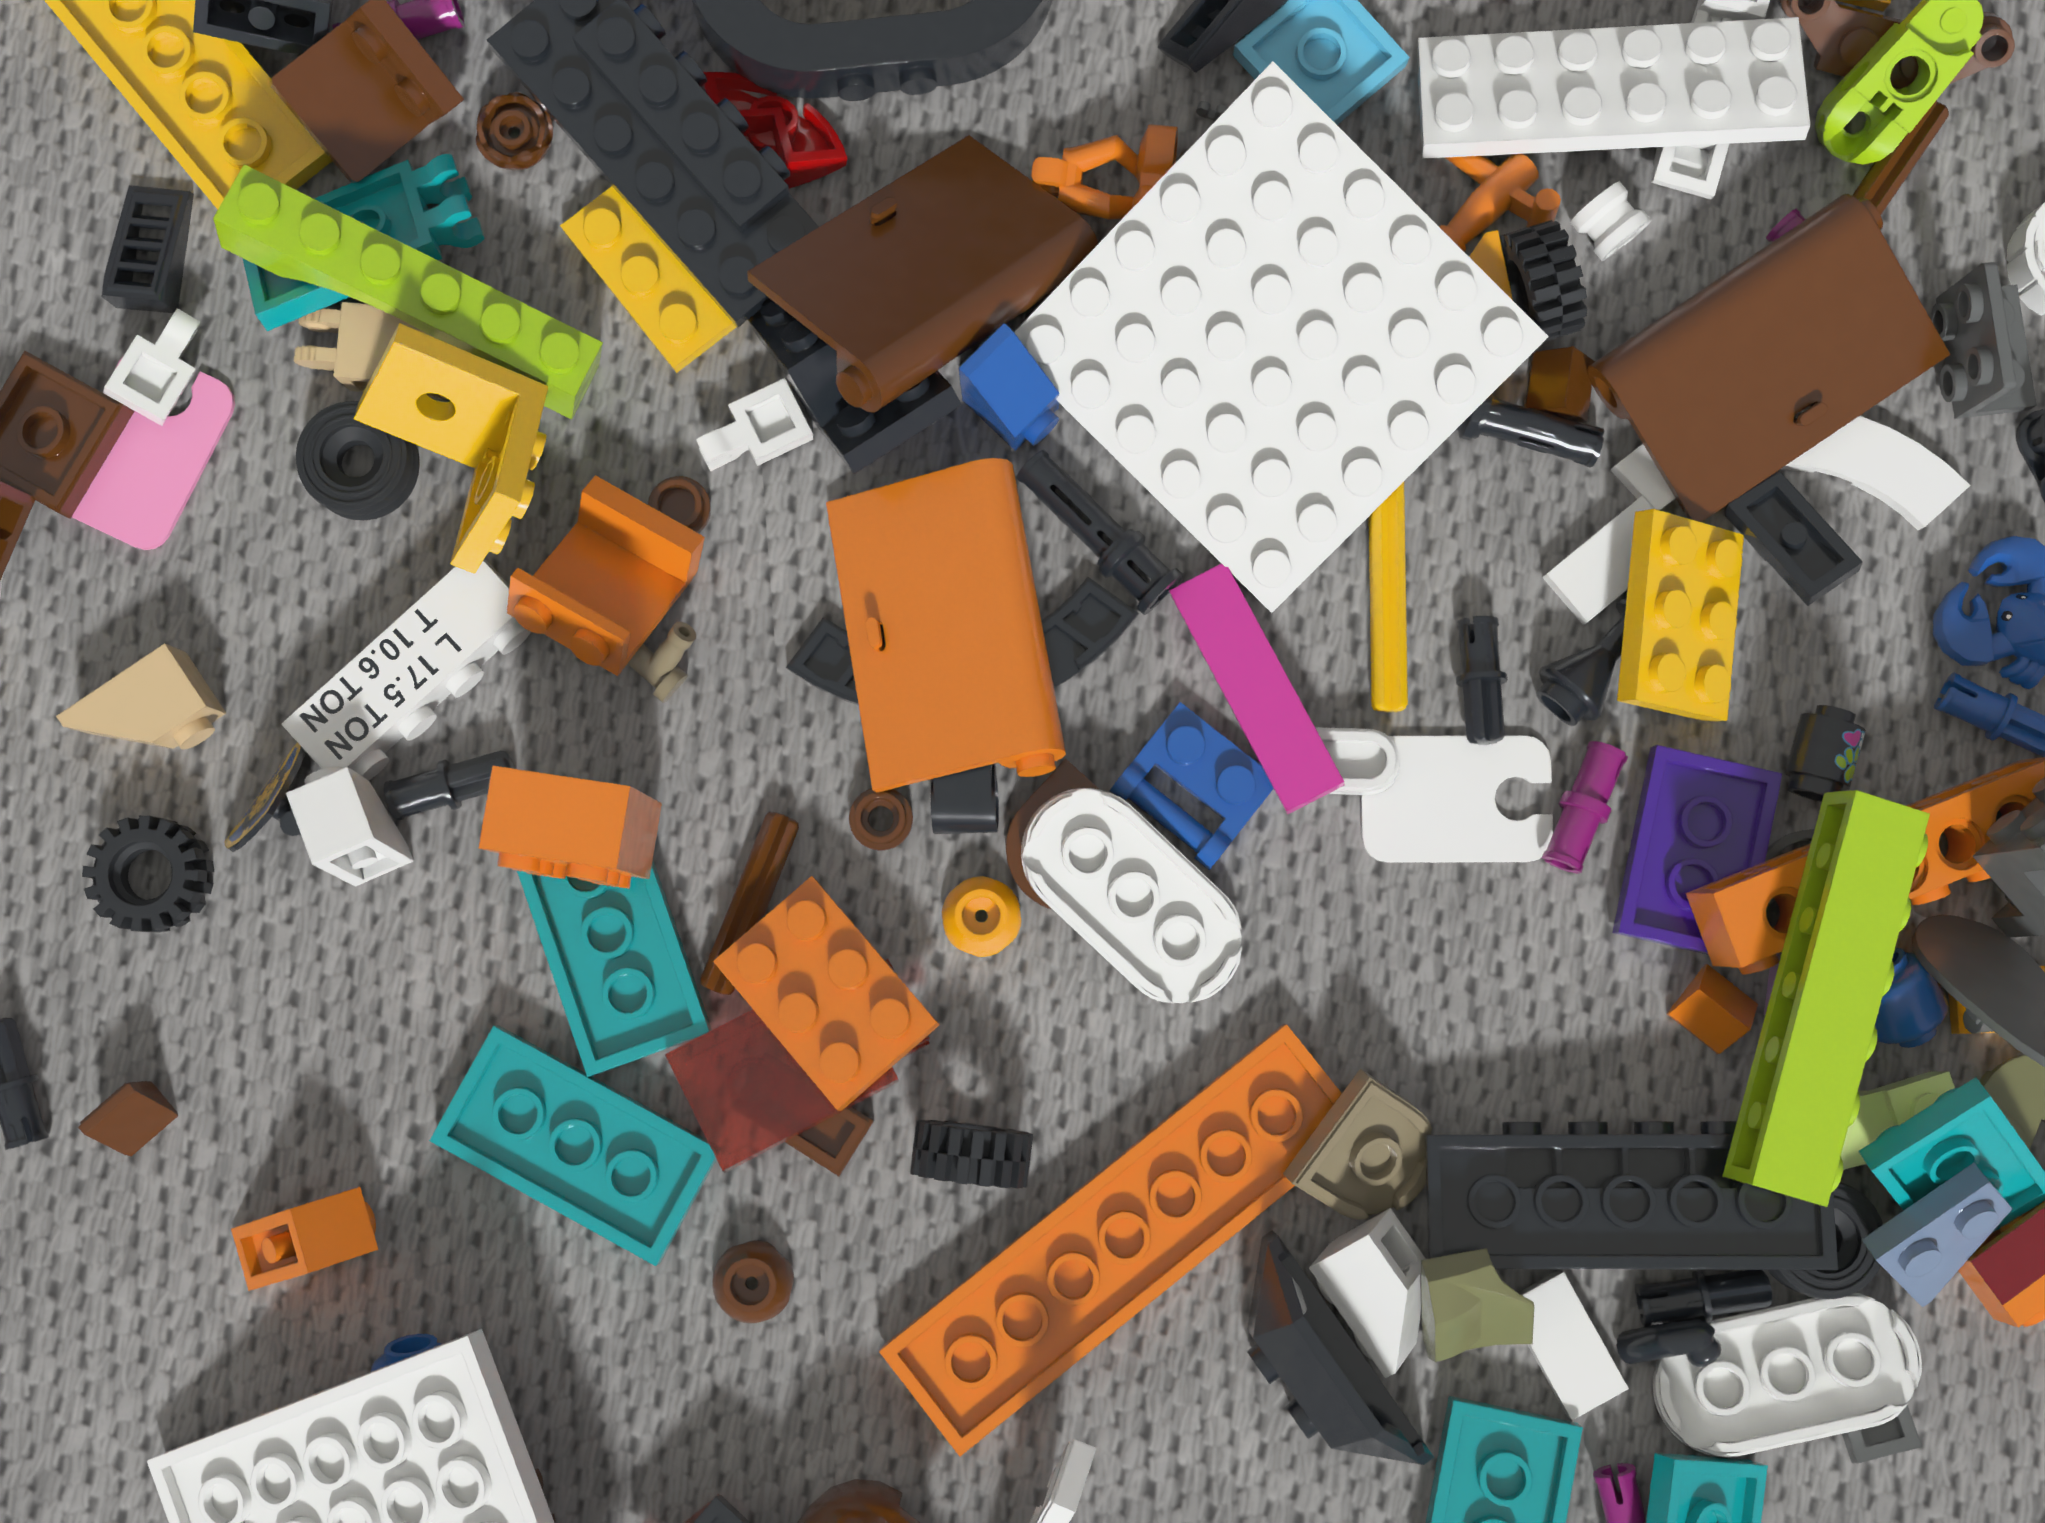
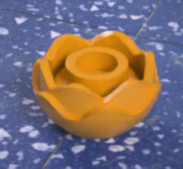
M977 876L962 881L950 891L942 907L943 927L948 940L957 949L977 957H988L1002 951L1014 941L1021 927V912L1016 894L1008 885L990 877ZM984 910L987 912L988 918L985 922H978L976 920L975 914L977 911Z

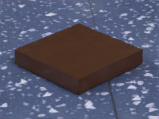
M24 351L0 390V481L35 497L39 503L71 519L135 411L31 353Z

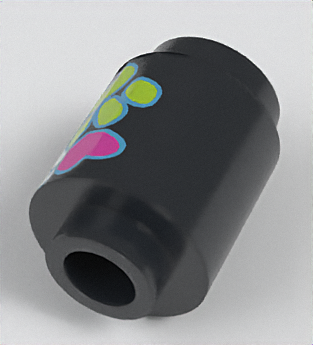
M1817 705L1815 714L1803 713L1800 715L1785 769V774L1790 777L1787 791L1807 799L1822 802L1824 793L1850 789L1866 731L1863 727L1854 723L1856 714L1834 706Z

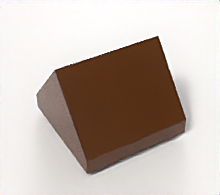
M1574 346L1533 352L1525 407L1551 413L1571 421L1586 423L1592 390L1587 368L1595 361Z

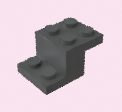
M2045 777L2032 789L2036 798L2022 811L2014 810L1998 819L1986 832L1990 840L1973 855V858L2005 893V899L2008 903L1991 919L2009 938L2045 936Z

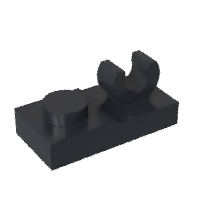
M1779 470L1727 505L1725 517L1744 535V538L1775 569L1807 606L1860 571L1863 561Z

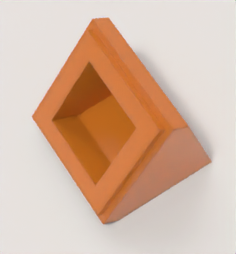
M1705 964L1667 1012V1015L1715 1053L1721 1054L1751 1030L1758 1004L1711 966Z

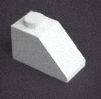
M332 766L315 771L305 778V785L286 793L312 865L356 887L414 861L406 841L370 781L349 767Z

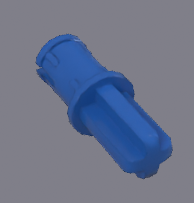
M1955 672L1947 678L1940 692L1945 696L1943 699L1937 698L1934 709L1948 713L1986 731L1985 737L1991 741L2001 737L2045 757L2044 715L2018 704V697L2015 694L2008 693L2004 697L1961 677L1960 674Z

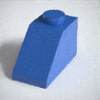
M1003 323L958 369L962 401L1016 451L1026 440L1033 446L1037 445L1056 426L1059 417L1054 412L1059 408V402L1056 398L1060 393L1016 334Z

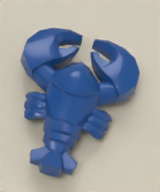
M2008 536L1987 544L1973 558L1968 569L1969 573L1975 577L1988 566L1999 563L2003 568L2002 574H1991L1984 584L1993 587L2027 584V592L2011 594L2001 601L1996 617L1997 633L1992 634L1986 603L1979 593L1969 602V615L1967 616L1963 613V599L1969 588V583L1960 582L1945 594L1934 612L1933 636L1941 651L1962 666H1984L1990 662L2013 655L2017 659L2011 664L2002 667L1999 673L2002 678H2009L2010 682L2016 685L2021 684L2023 688L2030 690L2045 675V546L2036 539Z

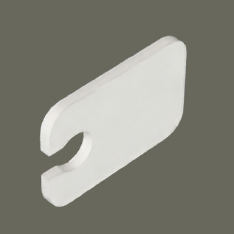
M1389 736L1396 744L1400 756L1397 778L1389 788L1381 793L1361 795V838L1363 847L1369 856L1377 861L1386 863L1531 862L1542 857L1553 835L1552 814H1533L1525 820H1510L1498 810L1495 794L1501 782L1512 777L1523 778L1530 783H1552L1551 758L1549 750L1543 742L1530 736H1504L1503 740L1495 744L1477 745L1469 743L1466 736Z

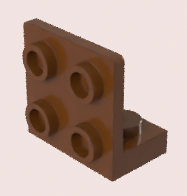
M369 0L349 18L279 71L269 81L271 88L351 183L359 182L428 125L446 115L464 100L386 0Z

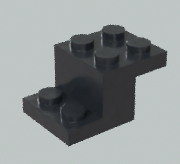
M770 298L764 302L758 312L748 319L759 340L779 364L814 424L853 474L864 469L962 405L951 384L937 370L875 413L867 412L860 407H854L842 397L836 384V375L838 374L836 350Z

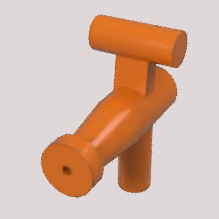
M1510 154L1499 166L1485 156L1445 157V159L1480 184L1471 193L1448 225L1439 226L1464 252L1466 251L1465 245L1496 222L1507 210L1528 222L1526 228L1550 220L1555 221L1561 201L1560 195L1555 190L1548 188L1540 190L1536 197L1526 192L1539 178V172L1533 161L1524 154Z

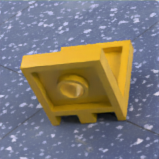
M399 323L358 402L354 420L475 468L450 563L453 566L475 574L488 552L497 555L500 553L511 528V516L521 519L532 499L535 483L527 480L526 477L528 469L533 470L537 465L546 442L547 435L539 432L538 428L548 386ZM426 394H439L446 397L451 402H440L430 398Z

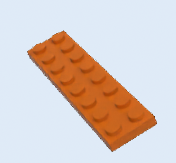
M1287 1024L1281 1025L880 1348L879 1353L959 1457L962 1456L1291 1190L1295 1185L1283 1174L1340 1097L1341 1091Z

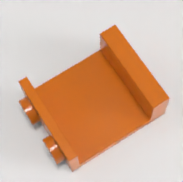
M595 475L581 492L577 523L532 576L524 570L517 568L510 576L507 614L513 616L528 631L544 634L571 649L574 655L584 663L600 666L618 676L698 571L705 537Z

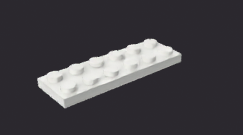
M1798 17L1418 38L1417 61L1422 159L1805 140L1810 128Z

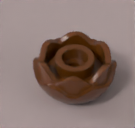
M512 92L507 95H499L481 108L477 118L476 144L481 154L499 168L524 170L533 167L544 158L551 147L553 126L550 115L541 105L525 94ZM513 130H520V135L517 138L510 137Z
M761 1240L749 1241L732 1246L719 1258L712 1279L713 1293L720 1308L731 1318L743 1323L763 1322L777 1316L787 1306L794 1282V1272L790 1262L772 1244ZM755 1277L758 1280V1286L754 1289L749 1288L746 1283L747 1278Z

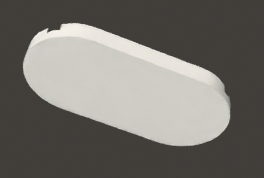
M1077 788L1053 796L1033 814L1025 829L1021 845L1023 870L1030 886L1053 911L1131 984L1145 995L1157 1001L1191 1003L1211 997L1229 982L1240 963L1242 946L1240 945L1242 938L1240 929L1242 930L1236 908L1215 884L1129 803L1119 796L1103 790Z
M1854 1293L1839 1299L1811 1298L1712 1320L1709 1324L1715 1328L1713 1336L1721 1343L1722 1351L1719 1358L1704 1367H1696L1689 1363L1686 1354L1659 1359L1653 1375V1396L1663 1422L1681 1442L1696 1451L1712 1456H1742L1875 1427L1891 1421L1909 1404L1907 1402L1912 1398L1914 1389L1918 1387L1922 1373L1920 1348L1907 1322L1894 1310L1887 1308L1883 1303L1875 1301L1876 1299L1860 1293Z

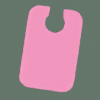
M200 371L191 387L192 399L190 405L182 413L168 416L163 426L135 411L72 515V518L135 548L150 550L164 544L171 535L233 414L235 399L230 388L220 380Z

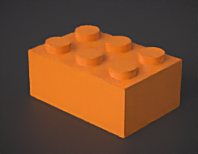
M492 766L478 848L499 854L497 863L499 867L559 879H565L567 876L593 884L630 889L631 877L650 879L662 803L627 785Z

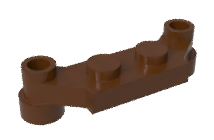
M1777 0L1778 5L1788 17L1799 18L1801 28L1817 52L1813 65L1815 69L1844 77L1894 23L1900 24L1903 21L1837 4L1835 0H1813L1806 6H1798V0ZM1983 12L1984 19L1979 32L1982 36L1970 50L1974 54L1951 83L1988 67L2001 66L2011 58L2015 42L2012 30L2005 20L1994 13ZM1997 35L1995 45L1990 50L1982 52V45L1985 40ZM1914 56L1902 58L1893 67L1890 80L1894 89L1905 88L1915 80L1919 66Z

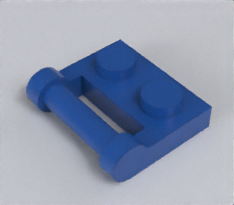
M1179 702L1109 792L1125 801L1130 799L1197 853L1194 859L1210 870L1268 797L1273 787L1259 763ZM1154 765L1224 819L1214 833L1144 779Z

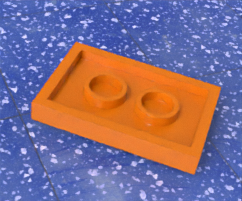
M813 876L808 878L713 961L832 1105L839 1111L847 1107L940 1025Z

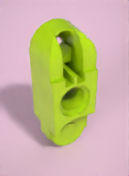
M1922 0L1900 24L1894 23L1827 95L1818 109L1815 129L1818 140L1831 155L1845 162L1862 165L1881 161L1893 152L1904 137L1914 129L1974 54L1970 50L1982 36L1979 32L1984 19L1980 2L1978 0ZM1914 56L1919 66L1915 80L1905 88L1894 89L1890 80L1893 67L1902 58ZM1859 111L1864 112L1866 123L1861 131L1848 133L1843 129Z

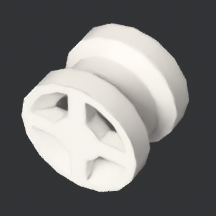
M1620 181L1614 183L1595 197L1570 222L1578 233H1587L1594 241L1593 251L1601 261L1606 260L1619 248L1630 242L1652 221L1644 210L1634 209L1627 201L1628 191Z

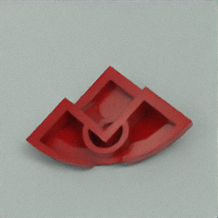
M703 72L708 82L701 88L715 104L723 98H727L737 108L749 126V129L743 135L754 148L759 151L765 145H768L785 163L791 174L784 180L789 189L829 175L846 166L847 155L837 133L821 113L809 103L803 105L802 114L804 118L798 116L797 109L790 101L777 96V93L755 85L740 74ZM741 90L761 93L767 96L757 98Z

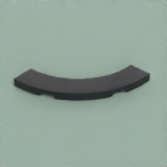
M1089 577L1085 579L1071 597L1042 620L1054 688L1068 681L1096 661L1123 635L1139 615L1137 611ZM823 617L786 668L812 686L844 701L859 705L847 631Z

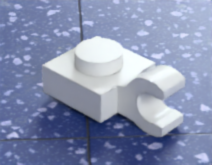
M177 308L155 345L136 335L106 383L103 393L163 426L194 375L196 368L180 360V358L197 333L200 321Z
M783 378L728 404L735 422L708 432L696 439L700 447L699 450L709 470L712 471L737 459L747 450L750 451L756 465H761L813 440V433L786 379Z

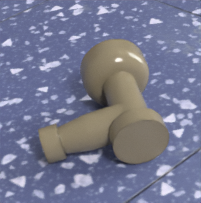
M676 622L667 634V638L654 653L642 644L628 662L629 666L656 688L653 695L662 703H665L688 677V674L677 664L682 659L684 651L696 639V632L690 625L684 622Z

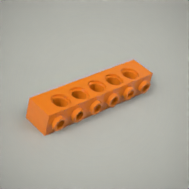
M2045 757L2019 760L1906 805L1930 813L1925 831L1928 837L1927 852L1923 861L1915 870L1908 896L1912 905L1925 904L1951 894L1948 884L1965 877L1968 882H1978L1991 878L1973 858V855L1990 840L1986 832L1996 822L1998 810L2003 817L2014 810L2022 811L2036 798L2032 789L2045 777ZM1942 832H1944L1948 840V851L1945 857L1941 854L1939 848V839ZM1811 844L1686 893L1713 966L1739 968L1740 973L1746 975L1766 970L1780 962L1777 953L1782 952ZM1772 898L1775 899L1780 910L1779 920L1774 928L1770 926L1766 917V909Z

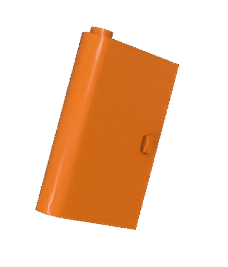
M1001 458L975 460L826 502L872 790L881 792L994 763H999L1008 768H1016L1017 775L1020 777L1039 776L1054 771L1056 769L1055 761L1063 758L1066 755L1012 462ZM880 624L883 625L884 636H885V642H886L885 648H884V644H883V638H882V632H881V626H880Z

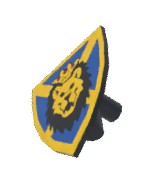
M298 742L224 841L225 847L232 852L242 848L272 817L279 821L280 827L285 834L289 836L301 835L287 795H285L306 754V751Z

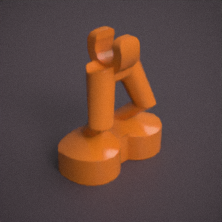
M1149 124L1140 142L1138 155L1118 135L1094 142L1064 148L1062 159L1038 157L1032 165V180L1051 195L1057 196L1058 200L1076 213L1108 220L1123 219L1176 163L1178 127ZM1116 160L1137 178L1140 186L1134 197L1111 195L1083 185V172Z

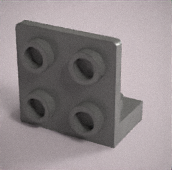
M1981 263L1936 298V304L1933 306L1930 316L1932 323L1951 354L1945 358L1946 365L1943 366L1940 373V390L1944 400L1952 402L1954 419L2029 411L2037 406L2017 284L2001 286L1997 263Z

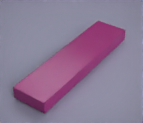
M1221 563L1169 590L1176 607L1287 815L1344 786L1345 783L1229 567H1225Z

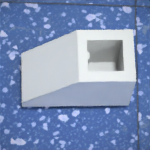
M1391 1208L1329 1243L1309 1267L1316 1277L1322 1295L1327 1301L1336 1306L1354 1332L1355 1340L1365 1356L1374 1361L1385 1378L1397 1372L1417 1343L1421 1317V1260L1426 1259Z

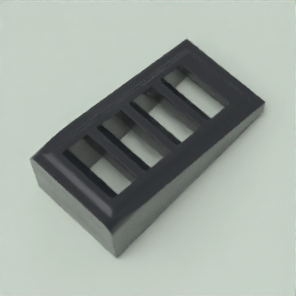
M1195 0L1162 39L1158 49L1167 57L1197 73L1274 14L1288 0Z
M129 185L107 262L101 297L115 308L174 314L179 307L194 197L191 191ZM143 204L172 207L170 217L142 215ZM140 228L166 230L164 239L139 237ZM138 250L159 252L160 254L158 261L137 260L136 252ZM133 274H154L152 283L132 282Z

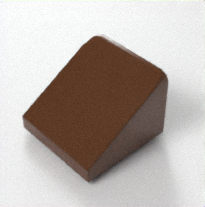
M151 1081L124 1083L80 1122L81 1125L78 1128L84 1135L124 1155L132 1157L177 1118L178 1114Z

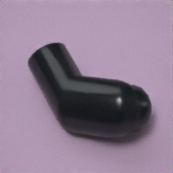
M1698 1318L1623 1331L1619 1334L1616 1344L1620 1358L1627 1364L1643 1363L1686 1354L1689 1363L1696 1367H1704L1716 1361L1722 1351L1721 1343L1713 1336L1715 1328Z

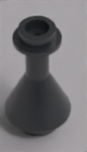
M1625 599L1619 600L1616 604V608L1622 617L1597 645L1545 665L1539 671L1543 685L1536 692L1537 698L1556 717L1570 726H1575L1582 718L1594 721L1601 717L1615 663L1620 658L1622 652L1626 610Z

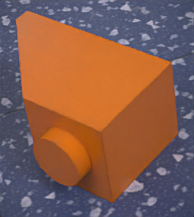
M361 1187L231 1228L248 1291L305 1275L379 1250L374 1235L376 1231L375 1216L370 1205L364 1201Z

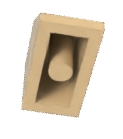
M164 643L56 717L63 727L80 732L171 749L179 746L180 749L184 750L194 747L209 738L215 731L212 723L225 715L226 712L188 654Z

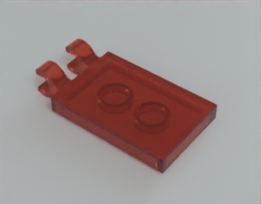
M885 959L886 962L892 967L889 959ZM753 1009L665 1054L724 1173L899 1082L893 1067H891L847 1107L839 1111ZM925 1037L904 1057L929 1045L930 1037Z

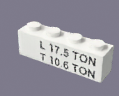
M485 559L475 574L458 567L453 568L281 725L321 769L332 766L349 767L367 780H371L388 764L389 758L385 753L403 737L410 741L425 732L437 718V715L432 711L450 694L457 698L470 691L482 679L484 672L480 667L498 650L503 655L510 653L530 635V631L522 627L513 616L507 614L510 585Z

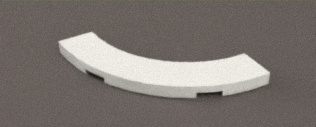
M1809 405L1808 407L1797 413L1794 416V419L1812 406ZM1862 416L1857 417L1781 468L1812 473L1817 471L1852 482L1851 485L1875 496L1897 511L1917 530L1926 527L1971 486L1945 461L1920 443L1888 426ZM1643 444L1610 470L1637 499L1643 495L1654 509L1661 510L1672 500L1676 499Z

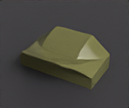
M1487 1248L1421 1260L1422 1336L1429 1359L1438 1362L1454 1357L1465 1350L1493 1345L1533 1344L1534 1302L1518 1294L1501 1280L1492 1265Z

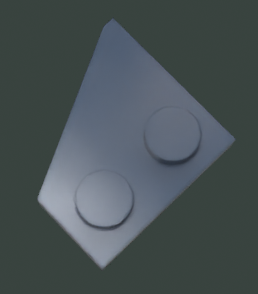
M1973 1162L1867 1235L1862 1241L1876 1261L1924 1307L1936 1297L2008 1215L2012 1208Z

